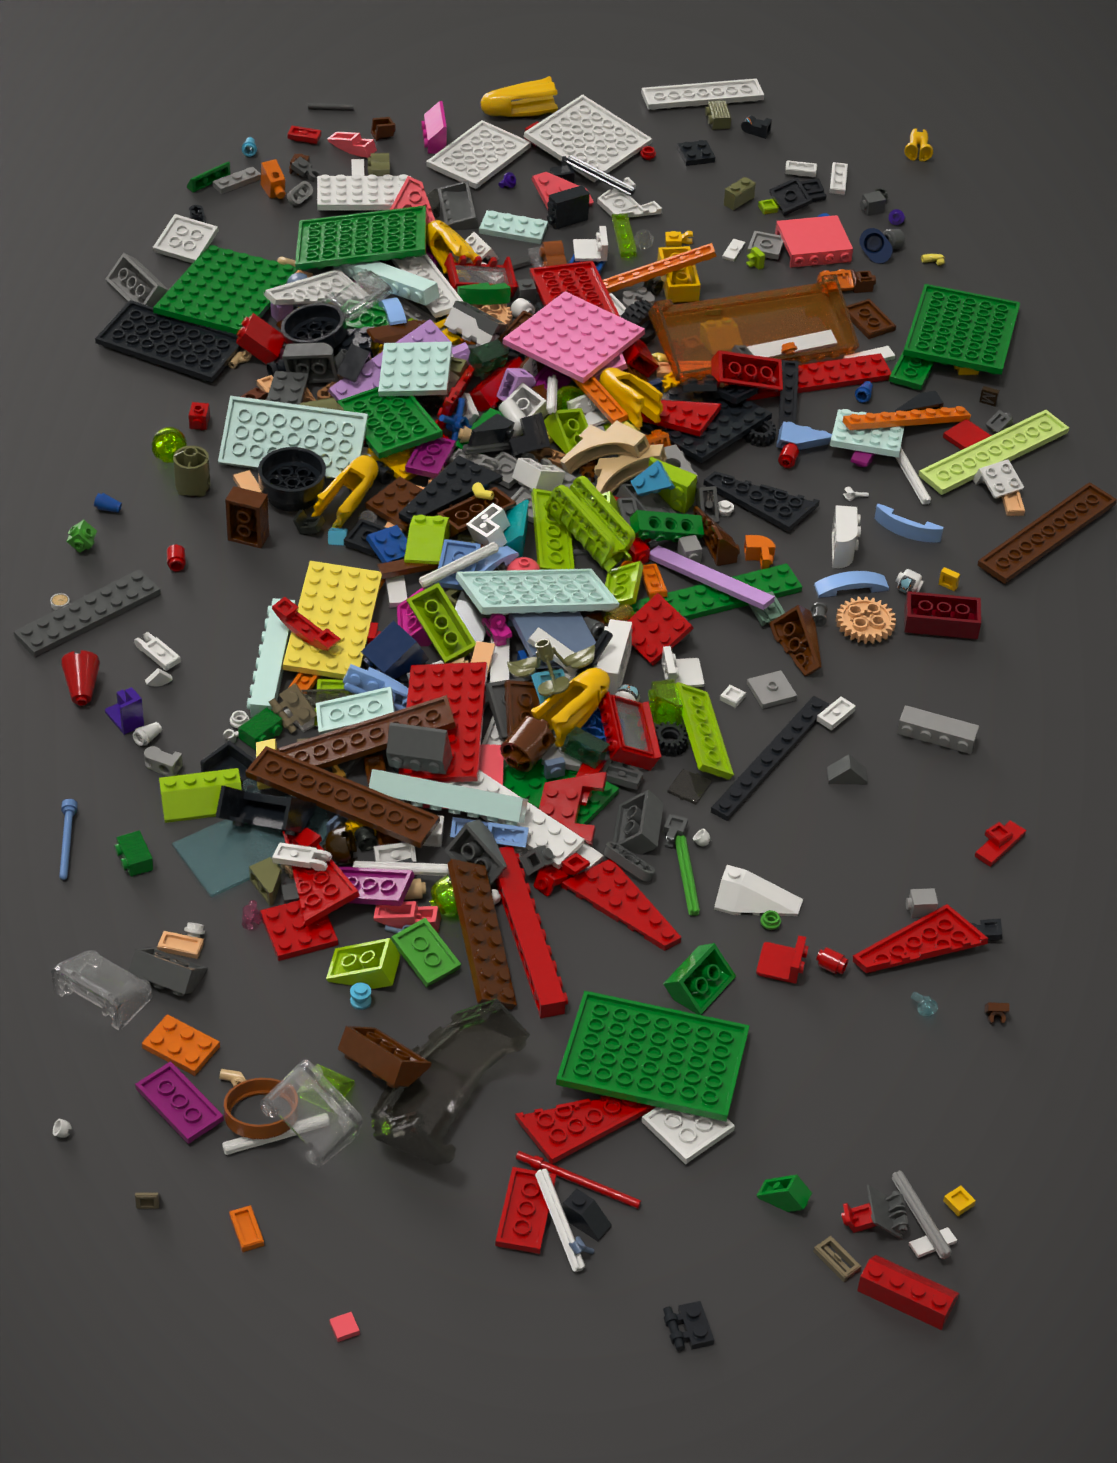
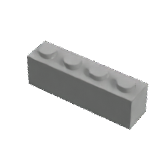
M905 705L899 720L897 734L971 754L977 738L979 725Z

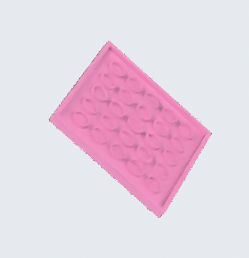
M565 291L505 336L503 344L584 383L645 335V329Z

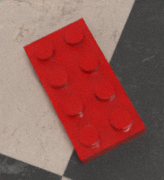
M512 1167L495 1246L540 1254L549 1209L535 1176L537 1171ZM549 1173L552 1183L555 1186L556 1174Z

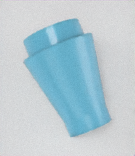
M248 137L242 145L241 150L244 155L253 156L257 152L255 140L252 137Z

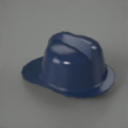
M868 228L863 231L859 242L866 255L878 264L888 261L893 250L884 234L876 228Z

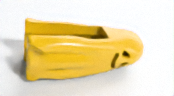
M548 76L540 80L492 90L482 97L480 102L481 109L489 116L506 117L538 116L546 113H555L558 111V106L555 104L553 95L558 93L554 82Z
M434 220L427 224L426 243L442 267L444 274L447 273L444 263L450 251L459 257L465 255L472 262H474L475 257L479 256L467 241L446 223ZM456 270L458 278H463L467 282L470 280L471 276L466 271Z
M609 367L602 371L599 378L600 384L626 411L628 420L636 428L642 427L643 419L641 412L655 423L661 421L660 414L663 411L661 398L663 393L650 383L618 368Z
M361 455L354 459L322 493L317 495L318 501L313 506L315 511L311 517L320 516L341 488L346 486L353 492L339 507L336 514L337 519L332 525V528H341L362 502L378 475V464L375 459L367 455Z
M589 668L569 681L570 685L566 691L551 695L542 704L531 709V713L536 719L546 720L550 725L549 729H554L556 747L564 746L567 740L582 728L600 704L601 699L608 692L610 677L606 671L601 668Z

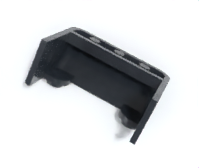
M221 786L216 818L233 821L232 825L244 827L246 823L285 830L284 834L297 836V832L301 833L314 814L316 803L293 797L284 798Z

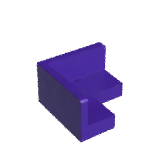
M132 687L125 691L122 689L116 692L117 704L105 709L107 716L124 735L144 726L142 698Z

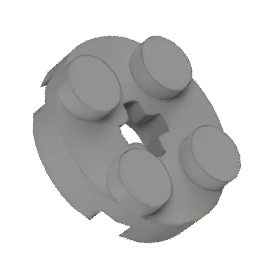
M641 286L637 289L623 292L622 304L626 308L637 300H647L654 306L655 297L645 287Z

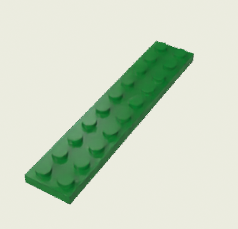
M787 563L732 577L766 593L772 591L776 598L802 592L803 587ZM706 584L668 592L667 597H663L687 620L749 605ZM649 597L636 600V603L621 607V611L627 621L650 600Z

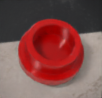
M643 147L641 157L646 160L655 158L656 152L653 147Z

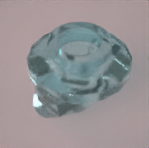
M917 992L912 993L911 999L919 1003L917 1011L920 1015L930 1016L937 1011L938 1004L930 996H923Z

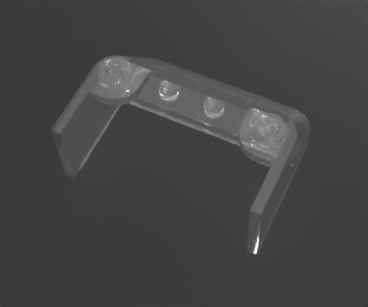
M365 269L353 275L355 282L338 293L330 292L325 295V299L314 303H328L337 306L343 312L345 322H349L392 294L393 291L390 285L374 272Z

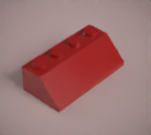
M718 350L711 359L712 375L720 383L776 391L783 390L781 359Z
M520 357L499 366L468 392L478 411L483 412L490 408L494 409L497 407V402H502L497 397V393L506 368H520L523 362Z
M874 1255L869 1259L860 1276L857 1289L858 1292L939 1330H942L960 1294L878 1255Z

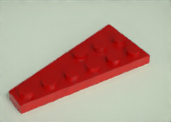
M470 363L462 377L458 379L455 387L451 388L448 397L444 400L443 408L441 407L438 411V418L442 414L448 417L453 414L459 398L462 397L476 369L475 365ZM436 419L435 423L443 432L446 423Z
M661 400L663 411L660 414L661 421L659 423H655L642 412L641 416L643 422L700 437L721 410V403Z
M284 830L285 843L294 845L293 839L296 836L284 834ZM319 844L314 847L324 851ZM332 859L325 862L328 866L325 871H316L312 867L292 866L306 926L360 896L356 887Z
M611 859L561 882V888L566 891L568 889L576 893V897L589 901L595 909L617 922H623L633 932L636 930L644 935V939L665 951L681 943L682 937Z
M946 904L853 955V962L865 973L985 945L988 944V937Z
M604 1095L601 1096V1099L592 1101L590 1099L556 1105V1108L543 1110V1108L535 1109L533 1113H515V1119L549 1162L554 1164L647 1114L656 1107Z

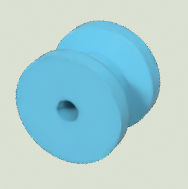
M366 983L354 984L350 989V1003L352 1007L358 1010L368 1008L371 1005L370 986Z

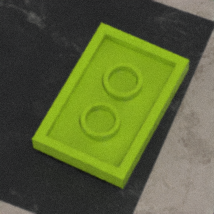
M641 561L613 568L607 573L605 586L620 603L619 607L636 603L643 571Z

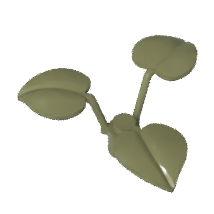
M541 639L535 643L537 657L525 658L514 662L507 661V665L513 676L523 678L535 673L536 668H539L541 665L540 660L546 662L552 680L541 683L538 686V692L542 696H551L566 691L570 685L569 679L565 676L555 679L550 664L554 654L566 667L571 666L573 669H578L589 665L594 660L595 645L563 659L556 651L555 646H551L549 639Z

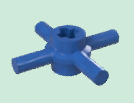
M459 398L456 414L449 417L442 414L439 417L440 421L446 423L447 430L452 431L451 440L458 441L460 428L463 429L464 426L472 427L469 425L468 418L463 417L465 398Z

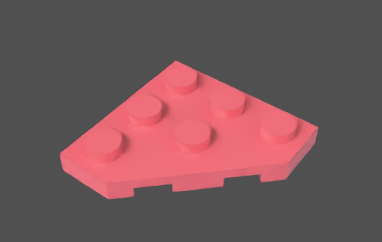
M548 172L534 175L531 178L547 210L549 195L579 186ZM590 196V197H589V206H592L593 203H594V201H593L592 197Z
M408 176L390 210L426 206L427 226L429 222L435 220L423 183Z

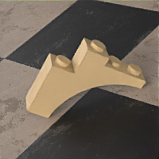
M617 420L606 431L590 424L579 435L581 441L560 460L564 471L572 474L582 465L604 456L630 455L639 458L650 448L645 434Z
M650 445V448L639 458L630 455L599 458L594 469L595 475L598 476L596 489L601 494L609 491L613 493L621 484L646 470L650 457L666 462L667 456L664 445Z

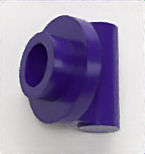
M511 172L505 173L504 179L498 184L499 187L507 186L508 188H513L516 185L514 174Z
M895 209L890 212L889 221L891 224L900 225L902 222H905L906 216H904L901 210Z

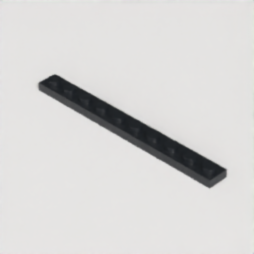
M813 696L711 807V813L728 821L818 722L817 715L830 706V704Z

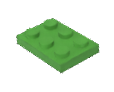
M426 918L391 937L398 951L426 987L461 967L459 960Z

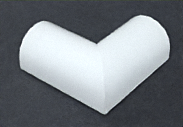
M507 399L500 404L498 409L505 418L515 422L513 427L514 434L511 438L520 437L523 434L520 419L526 416L513 399Z

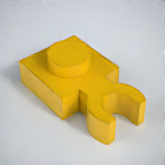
M676 369L665 375L664 380H661L664 393L670 390V388L677 387L681 382L687 381V377Z

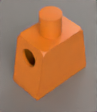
M277 160L262 162L260 185L269 198L277 197L282 199L286 195L285 177Z

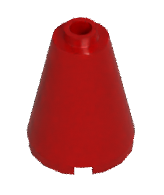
M81 650V654H74V651L69 652L63 656L61 666L72 702L79 706H84L92 699L100 660L93 652Z

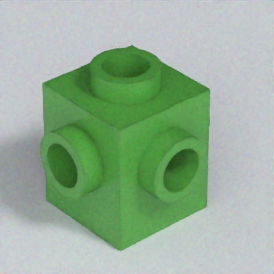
M82 520L71 527L66 542L81 553L93 546L97 530L85 520Z

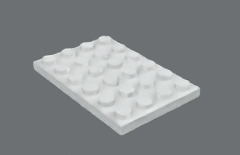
M481 120L427 160L426 166L459 182L468 180L469 186L477 189L531 147V142Z
M408 175L317 176V209L390 210Z

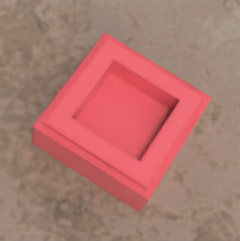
M352 1312L329 1319V1324L337 1342L360 1335V1330Z

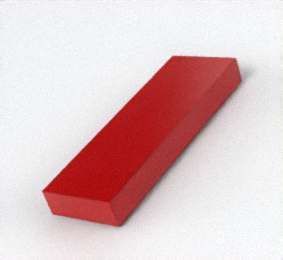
M1010 820L1004 826L1013 833L1012 839L999 847L991 840H988L975 852V857L991 867L1025 836V829Z

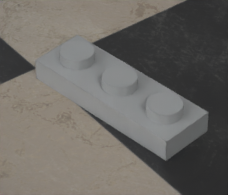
M249 167L213 181V187L220 194L261 180V174L254 167Z

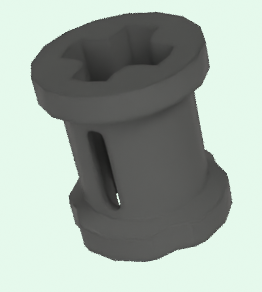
M816 602L811 606L815 625L819 627L824 626L827 621L825 614L828 608L822 602Z

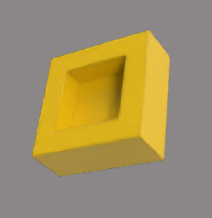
M944 567L940 573L939 585L955 591L958 588L960 574Z
M961 1185L945 1195L943 1199L945 1204L957 1216L975 1206L976 1202Z

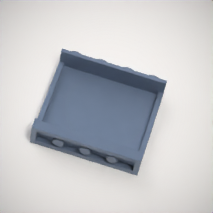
M569 611L560 613L543 612L541 614L535 612L525 614L509 613L506 623L508 627H515L529 654L528 658L537 657L535 653L537 651L536 648L527 641L538 627L574 653L596 643L579 611L575 613ZM540 660L541 665L536 669H548L547 663ZM550 661L552 668H563L555 661Z

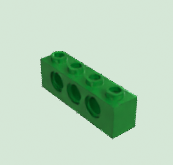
M636 510L630 517V525L635 532V538L641 540L655 539L656 541L671 540L672 542H678V538L696 535L699 540L704 536L701 515Z

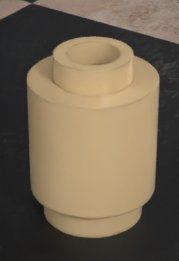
M421 878L413 879L404 900L422 899V894H426L425 882H421Z

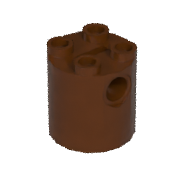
M526 716L501 744V754L509 766L522 772H529L551 748L556 739L549 729L550 725L546 720H538Z

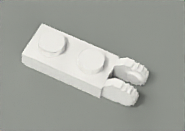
M149 632L143 634V638L147 643L140 638L134 639L136 647L165 671L181 662V657Z
M279 843L272 856L273 863L305 868L312 867L316 871H325L328 867L325 862L330 861L332 858L328 851L287 843Z

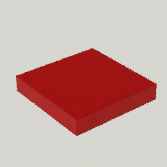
M967 419L943 433L944 439L961 450L991 436Z

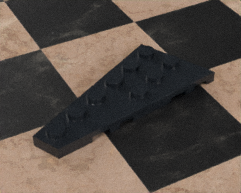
M458 455L399 512V519L410 524L413 515L431 516L436 511L441 512L450 504L454 506L474 496L472 486L475 483H481L486 490L490 488V484L502 482L503 476Z
M716 471L706 477L703 483L706 487L716 486L717 493L787 532L815 510L820 503V500L813 499V501L804 499L805 496L799 494L797 497L792 496L787 491L763 484L756 486L752 484V481L735 480L734 476Z

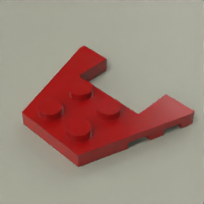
M601 772L545 782L539 810L582 837L585 843L592 845L596 830L595 825L576 823L583 790L604 792L607 773Z

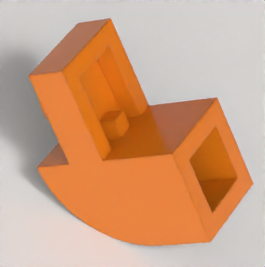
M745 535V561H760L761 569L769 568V565L773 564L776 547L773 541L760 535Z

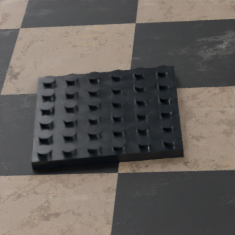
M696 373L688 379L696 378L697 381H702L704 376ZM683 381L677 387H673L663 393L661 400L721 403V410L702 435L699 437L643 421L640 429L648 434H651L654 430L669 433L671 445H677L684 454L703 463L750 433V430H755L761 426L764 421L772 419V413L747 399L738 404H732L723 398H714L713 391L683 392V384L685 382Z

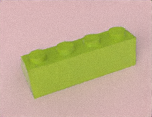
M439 582L406 599L444 663L466 657L474 651L476 642Z
M234 768L159 778L164 821L169 823L216 817L221 786L242 790L239 769Z

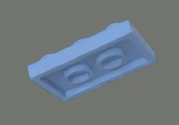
M444 539L438 569L480 549L481 544ZM478 562L458 572L476 571ZM456 573L435 582V584L439 582L441 587L463 589L456 580Z

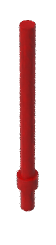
M518 1151L516 1155L517 1160L531 1165V1168L535 1170L547 1169L549 1173L556 1174V1176L637 1209L641 1204L639 1199L544 1161V1158L537 1155L533 1157L521 1151Z

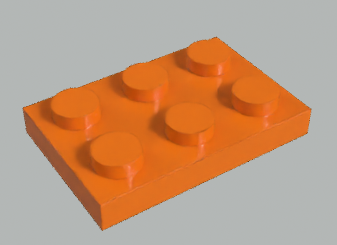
M167 1014L142 1042V1048L167 1062L171 1061L175 1066L195 1076L220 1048V1041Z

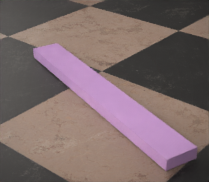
M658 545L650 551L649 560L762 610L775 601V596L664 547Z

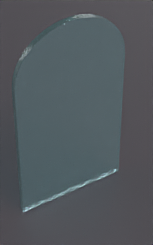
M292 795L278 796V797H284V798H288V797L296 798V797H294V796H292ZM316 806L315 812L305 828H309L321 836L322 841L319 843L321 845L327 836L326 824L329 818L325 809ZM223 820L173 842L172 846L208 894L213 897L250 880L249 866L269 857L272 859L278 844L285 843L284 830L246 823L244 827L232 825L233 821Z

